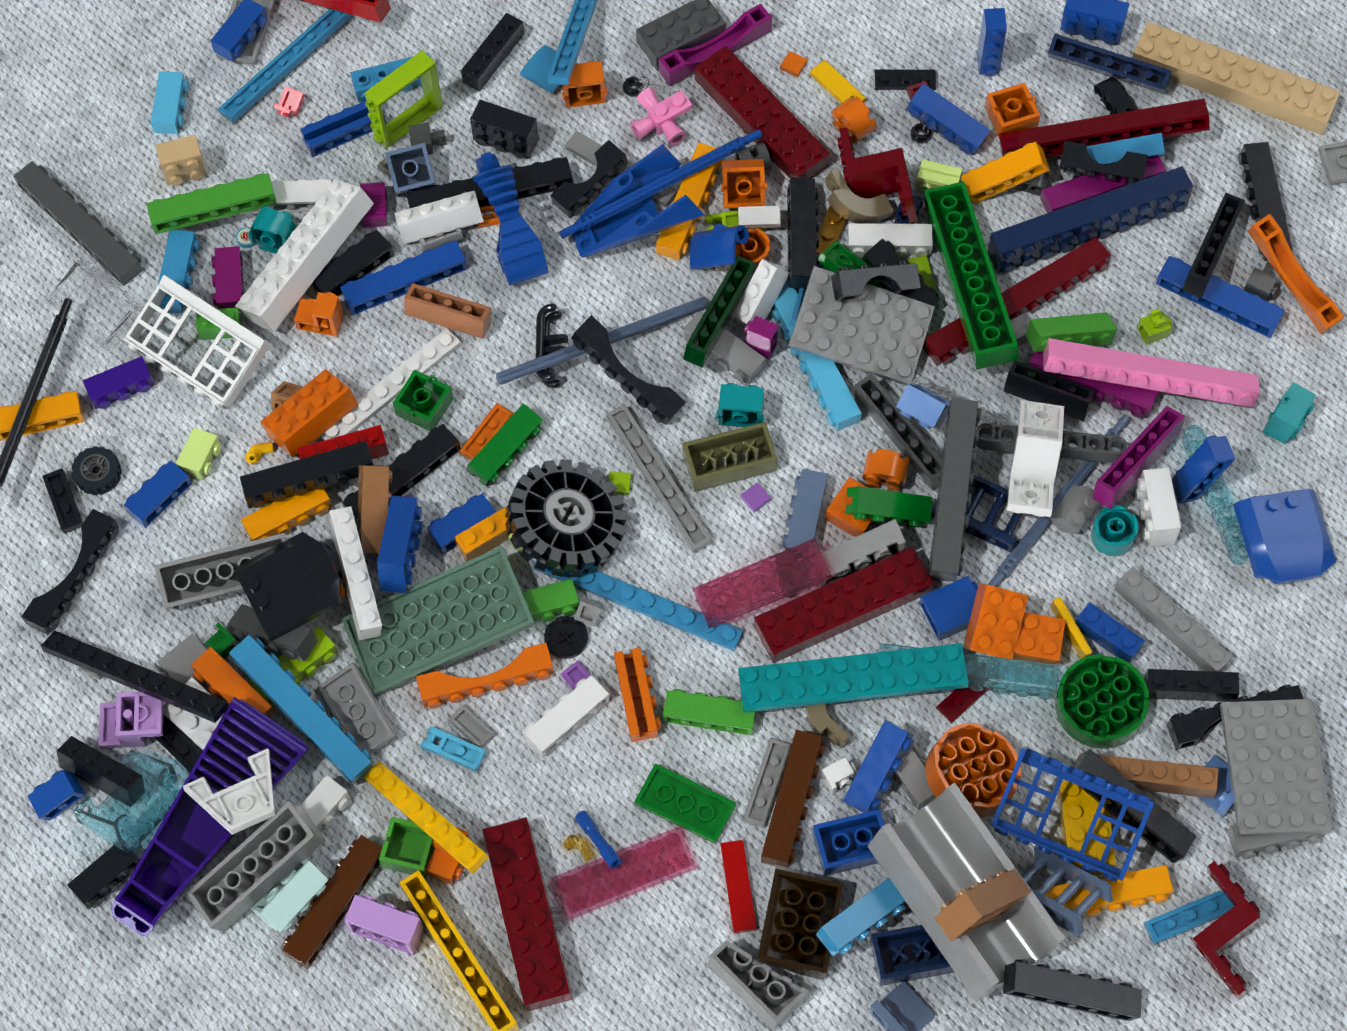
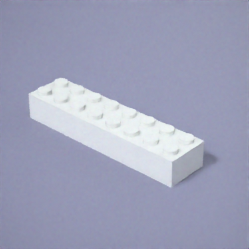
M334 179L235 307L239 308L242 315L248 321L275 332L374 204L363 189Z

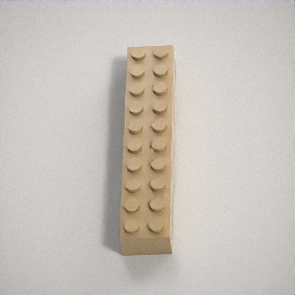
M1147 22L1132 56L1133 59L1171 70L1170 80L1320 135H1323L1341 92L1151 22Z

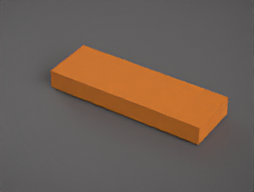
M496 403L460 449V454L472 460L514 413Z

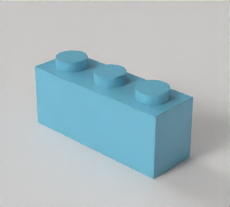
M159 71L151 118V126L154 133L178 134L179 127H183L184 119L181 114L182 110L186 109V98H184V95L189 91V82L185 79L183 72Z

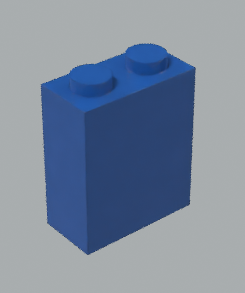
M969 576L920 597L919 604L939 641L968 628L978 589L977 584L972 582Z

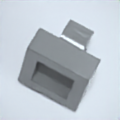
M582 597L574 619L595 627L603 605Z

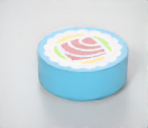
M250 227L241 228L236 234L237 243L242 248H251L257 243L255 241L253 244L248 237Z

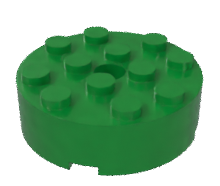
M1102 654L1090 655L1072 664L1064 673L1055 698L1056 714L1063 729L1079 743L1100 749L1117 747L1133 738L1142 726L1149 706L1148 687L1140 672L1129 662L1119 657L1113 658L1102 656ZM1098 699H1104L1107 703L1098 702Z

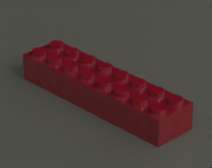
M724 46L694 67L695 81L747 135L758 129L761 131L762 137L754 142L756 144L763 142L766 145L770 159L789 179L790 177L811 179L830 165V152L727 46Z
M910 547L754 617V628L772 663H776L932 592L933 582L914 547Z
M527 817L482 829L525 1008L527 1011L573 1000L532 828Z

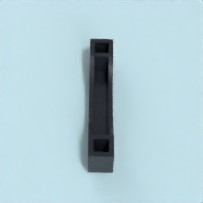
M592 315L574 332L571 338L573 344L579 350H584L594 364H599L605 369L604 372L609 378L618 381L624 392L627 394L631 393L636 398V402L642 408H647L657 422H663L666 425L686 403L670 387L649 384L630 373L613 352L607 329Z
M92 509L81 526V550L73 569L55 588L33 598L21 616L27 625L46 635H49L51 630L54 631L58 627L60 616L63 612H67L70 609L72 598L75 594H79L83 588V581L87 576L92 575L95 570V563L106 554V546L110 540H114L117 537L119 526L115 519Z
M1288 684L1279 687L1277 691L1269 692V690H1264L1257 693L1254 697H1239L1235 702L1304 698L1299 685L1291 687ZM1222 702L1215 704L1212 708L1205 709V707H1200L1193 710L1190 714L1177 713L1171 716L1167 728L1175 750L1197 745L1203 735L1222 721L1220 704Z

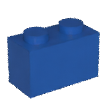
M60 770L55 772L46 783L36 786L34 791L27 797L38 817L50 821L78 802L86 794L74 773Z

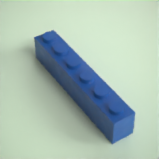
M455 240L453 242H446L433 250H426L413 258H406L396 265L386 266L383 270L376 273H369L356 281H349L341 286L340 289L351 316L407 294L412 283L425 287L467 270V263Z
M1168 257L1158 275L1156 285L1271 339L1285 311L1279 305L1269 303L1256 294H1250L1237 285H1231L1218 276H1211L1202 299L1184 292L1182 288L1192 266L1184 263L1179 258Z

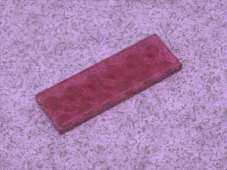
M814 538L692 589L708 628H712L832 578V575Z
M680 827L617 851L616 853L622 860V863L615 869H611L602 857L552 877L568 921L696 870L697 866Z

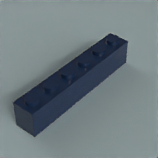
M1054 34L1048 50L1049 58L1105 76H1114L1118 80L1161 94H1165L1171 77V70L1058 34Z

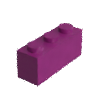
M240 246L214 248L215 256L211 257L212 268L215 269V275H212L213 287H216V293L212 294L213 304L218 309L236 308V304L244 295L243 255Z

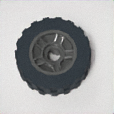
M93 446L92 448H86L73 460L71 473L79 489L87 494L103 495L106 492H110L112 488L118 485L117 483L121 479V465L116 455L110 449H105V447ZM98 468V470H100V472L97 473V474H94L95 469Z

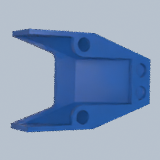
M662 144L613 179L578 219L679 168L681 165L680 161ZM654 195L582 232L580 230L572 234L580 256L583 258L650 237L703 216L704 213L687 195H684L659 213L653 200Z

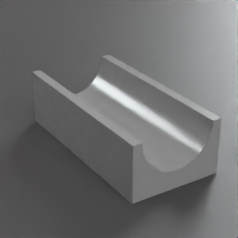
M956 783L948 786L936 799L906 820L894 826H891L889 823L882 826L867 846L975 1002H978L1004 985L1006 965L1013 963L1017 959L1027 960L1030 965H1035L1047 957L1066 939L1031 889V893L1001 917L952 942L946 936L934 918L941 912L939 908L950 900L953 902L956 899L955 895L966 887L968 889L978 881L981 883L991 875L993 877L1002 870L1008 872L1015 868Z

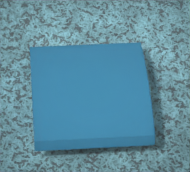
M543 45L523 67L520 76L552 94L555 93L562 85L548 84V74L557 51Z

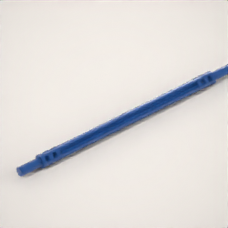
M758 129L742 138L738 137L576 220L575 224L559 231L560 237L564 239L579 230L582 232L744 149L745 145L762 137L761 131Z

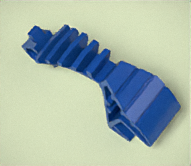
M487 152L481 154V158L475 159L479 174L472 177L473 181L478 183L479 188L482 189L484 196L489 197L488 201L490 205L494 206L495 213L499 218L500 226L496 255L502 272L505 273L508 285L510 286L549 273L541 241L519 214L520 204L519 201H515L518 193L516 189L513 190L516 183L513 179L512 165L500 167L495 153Z

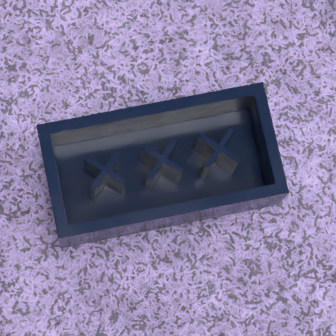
M922 925L871 934L870 944L879 986L955 973Z

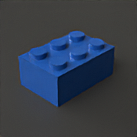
M1067 0L1060 30L1067 34L1083 35L1087 39L1102 40L1106 44L1119 45L1130 3L1119 0Z
M880 809L813 825L812 835L824 876L878 863L867 846L879 829L884 826Z

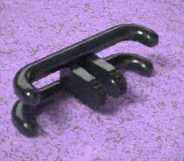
M554 303L543 306L537 313L535 359L566 348L565 346H552L568 342V336L565 334L550 335L551 322L562 317V312L556 311L557 305ZM549 367L536 372L546 386L550 388L561 386V381L555 379V374L549 373Z

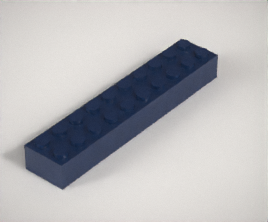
M1183 166L995 231L990 235L988 255L997 273L1003 271L1004 273L1011 272L1015 267L1022 264L1023 266H1028L1039 258L1048 259L1056 252H1068L1073 246L1083 245L1095 237L1105 239L1113 232H1124L1130 226L1136 224L1138 226L1144 225L1150 219H1161L1173 211L1181 212L1188 205L1193 184Z

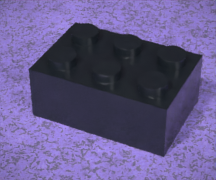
M479 100L470 118L473 140L482 146L486 144L493 146L499 152H510L517 158L525 157L530 159L539 140L536 118L483 100Z

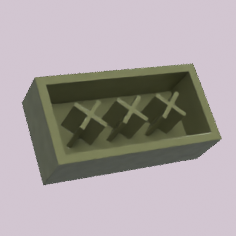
M766 422L682 443V453L694 492L777 471L778 459Z

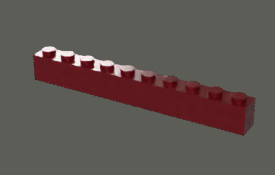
M1205 98L1001 133L999 134L1000 150L1003 157L1006 153L1021 149L1028 143L1037 142L1043 149L1045 157L1050 158L1062 156L1065 141L1091 146L1162 133V138L1207 131L1210 130L1209 112Z
M1095 237L1003 291L1001 295L1009 319L1012 320L1026 312L1034 313L1040 308L1041 304L1046 301L1051 303L1061 292L1067 293L1078 282L1084 283L1088 281L1093 273L1097 271L1099 273L1103 272L1109 266L1111 254ZM960 317L927 336L924 340L923 349L936 366L942 363L946 365L954 359L955 355L959 353L965 354L970 350Z

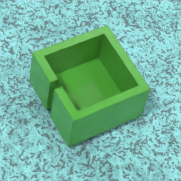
M391 817L386 834L387 841H384L379 857L381 867L410 875L419 870L422 876L426 878L427 873L425 869L434 852V840L414 822Z

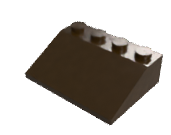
M775 869L757 960L803 976L824 980L827 974L830 952L816 934L822 926L838 915L844 883Z

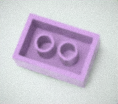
M364 894L362 897L354 896L344 919L351 933L411 955L415 954L424 932V927L420 918H418V914L406 910L405 913L396 910V906L384 902L383 905L375 902L373 897Z

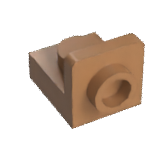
M286 381L280 384L271 392L272 411L299 391L302 386Z

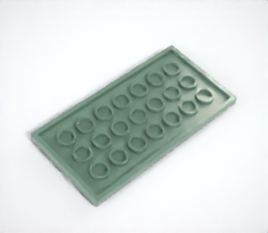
M503 546L411 586L407 589V593H396L376 602L382 623L381 636L359 640L352 613L341 618L363 677L375 697L416 679V676L432 672L536 625Z

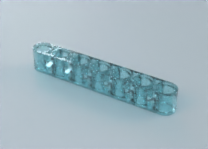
M1198 425L1188 426L1182 438V445L1188 459L1206 439L1203 429ZM1188 436H1194L1197 440H1191ZM1221 475L1203 496L1229 559L1234 564L1242 565L1247 562L1249 556L1234 510V502ZM1216 492L1220 494L1221 497H1215L1212 493ZM1220 512H1226L1229 516H1223ZM1228 531H1234L1237 535H1230ZM1236 550L1243 551L1245 555L1238 554Z

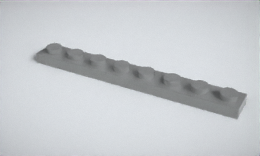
M624 404L607 413L608 421L691 551L694 553L711 544V537L626 405Z

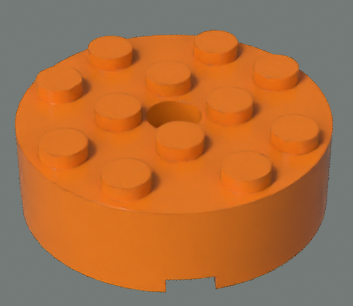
M964 723L947 730L930 750L925 765L927 782L936 798L948 786L956 783L980 818L988 817L995 814L1018 755L1010 742L996 730L992 732L983 728L981 724ZM1021 765L1016 775L1017 779L1021 778ZM1013 783L1007 797L1008 799H1011L1016 793L1018 784Z

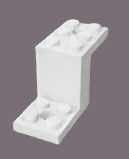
M1021 400L1018 432L1009 477L1007 511L1033 514L1038 517H1051L1054 481L1063 439L1064 406Z

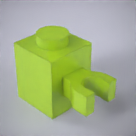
M1157 308L1150 311L1149 316L1139 319L1137 329L1145 344L1148 345L1169 337L1172 322L1168 316H1165L1163 310L1159 311Z

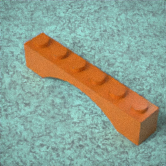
M1268 214L1253 224L1247 232L1320 334L1340 322L1344 318L1343 314L1333 300L1325 295L1303 270L1292 253L1282 229L1272 215Z
M542 643L524 648L520 655L509 665L486 676L474 678L456 677L440 671H434L416 676L423 706L433 709L440 707L441 703L447 701L451 703L460 702L463 700V697L470 695L472 697H480L486 691L493 689L498 692L505 690L509 685H525L529 682L528 680L536 678L538 680H545L551 674H554L547 643Z

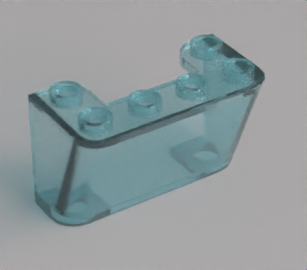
M130 750L119 762L126 766L131 760L132 765L130 769L143 776L145 793L132 807L108 796L96 809L91 796L87 795L73 810L78 823L126 853H132L137 849L143 840L164 819L181 789L172 764L134 750ZM86 806H88V812L83 810Z

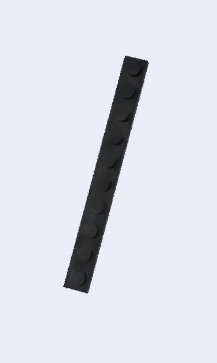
M54 631L41 644L43 652L213 723H216L229 708L225 700L60 632Z

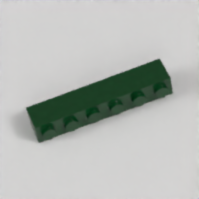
M739 255L736 256V263L731 265L686 344L683 360L701 368L706 363L754 275L756 263Z

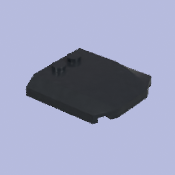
M304 532L234 568L235 574L271 642L341 605L340 589H342V581L322 543Z

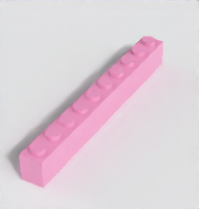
M1048 338L1043 353V369L1046 372L1252 408L1260 393L1258 375L1051 338Z

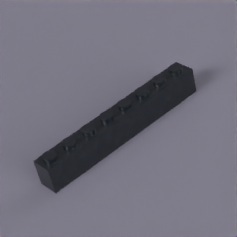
M558 157L546 162H535L532 165L523 167L517 166L512 170L513 179L516 183L513 190L516 189L518 193L515 200L554 192L564 181L573 183L567 157ZM473 177L465 180H454L443 185L436 184L425 189H414L406 193L409 209L474 190L479 207L490 205L489 197L484 196L478 183L473 181Z

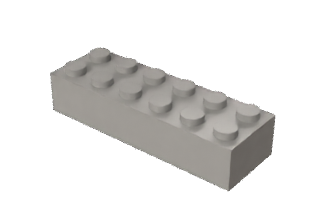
M286 533L154 565L165 609L242 590L243 588L235 574L234 568L286 541Z
M289 801L275 813V816L268 819L187 892V895L209 927L224 932L324 843L326 839L302 806Z

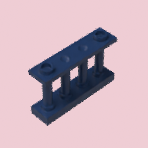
M974 475L971 487L976 488V491L971 499L968 512H965V515L969 516L968 528L965 532L1011 553L1017 539L1012 534L1023 513H1013L1005 530L1000 531L994 528L993 523L1003 503L1008 501V490ZM984 493L996 497V500L985 521L981 522L974 519L973 514ZM936 504L932 512V517L934 518L936 513Z

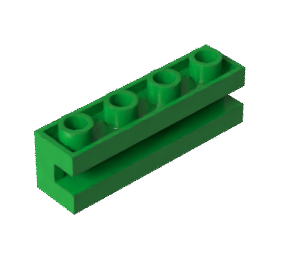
M523 403L470 461L466 471L471 475L475 474L479 477V482L484 486L489 482L495 483L501 475L499 471L503 466L507 469L515 460L513 455L517 451L521 453L529 444L526 441L531 436L535 438L542 430L540 425L543 419Z
M861 486L847 488V497H852V505H846L845 514L854 515V519L867 520V517H871L873 522H885V520L892 521L896 519L898 525H904V522H907L909 527H922V524L931 523L932 497Z

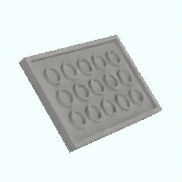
M814 266L788 346L906 386L911 384L935 306L894 294L867 283L863 294L856 299L835 301L831 276L835 273Z
M1312 700L1222 702L1220 704L1231 787L1233 789L1238 835L1264 836L1330 833L1332 825Z

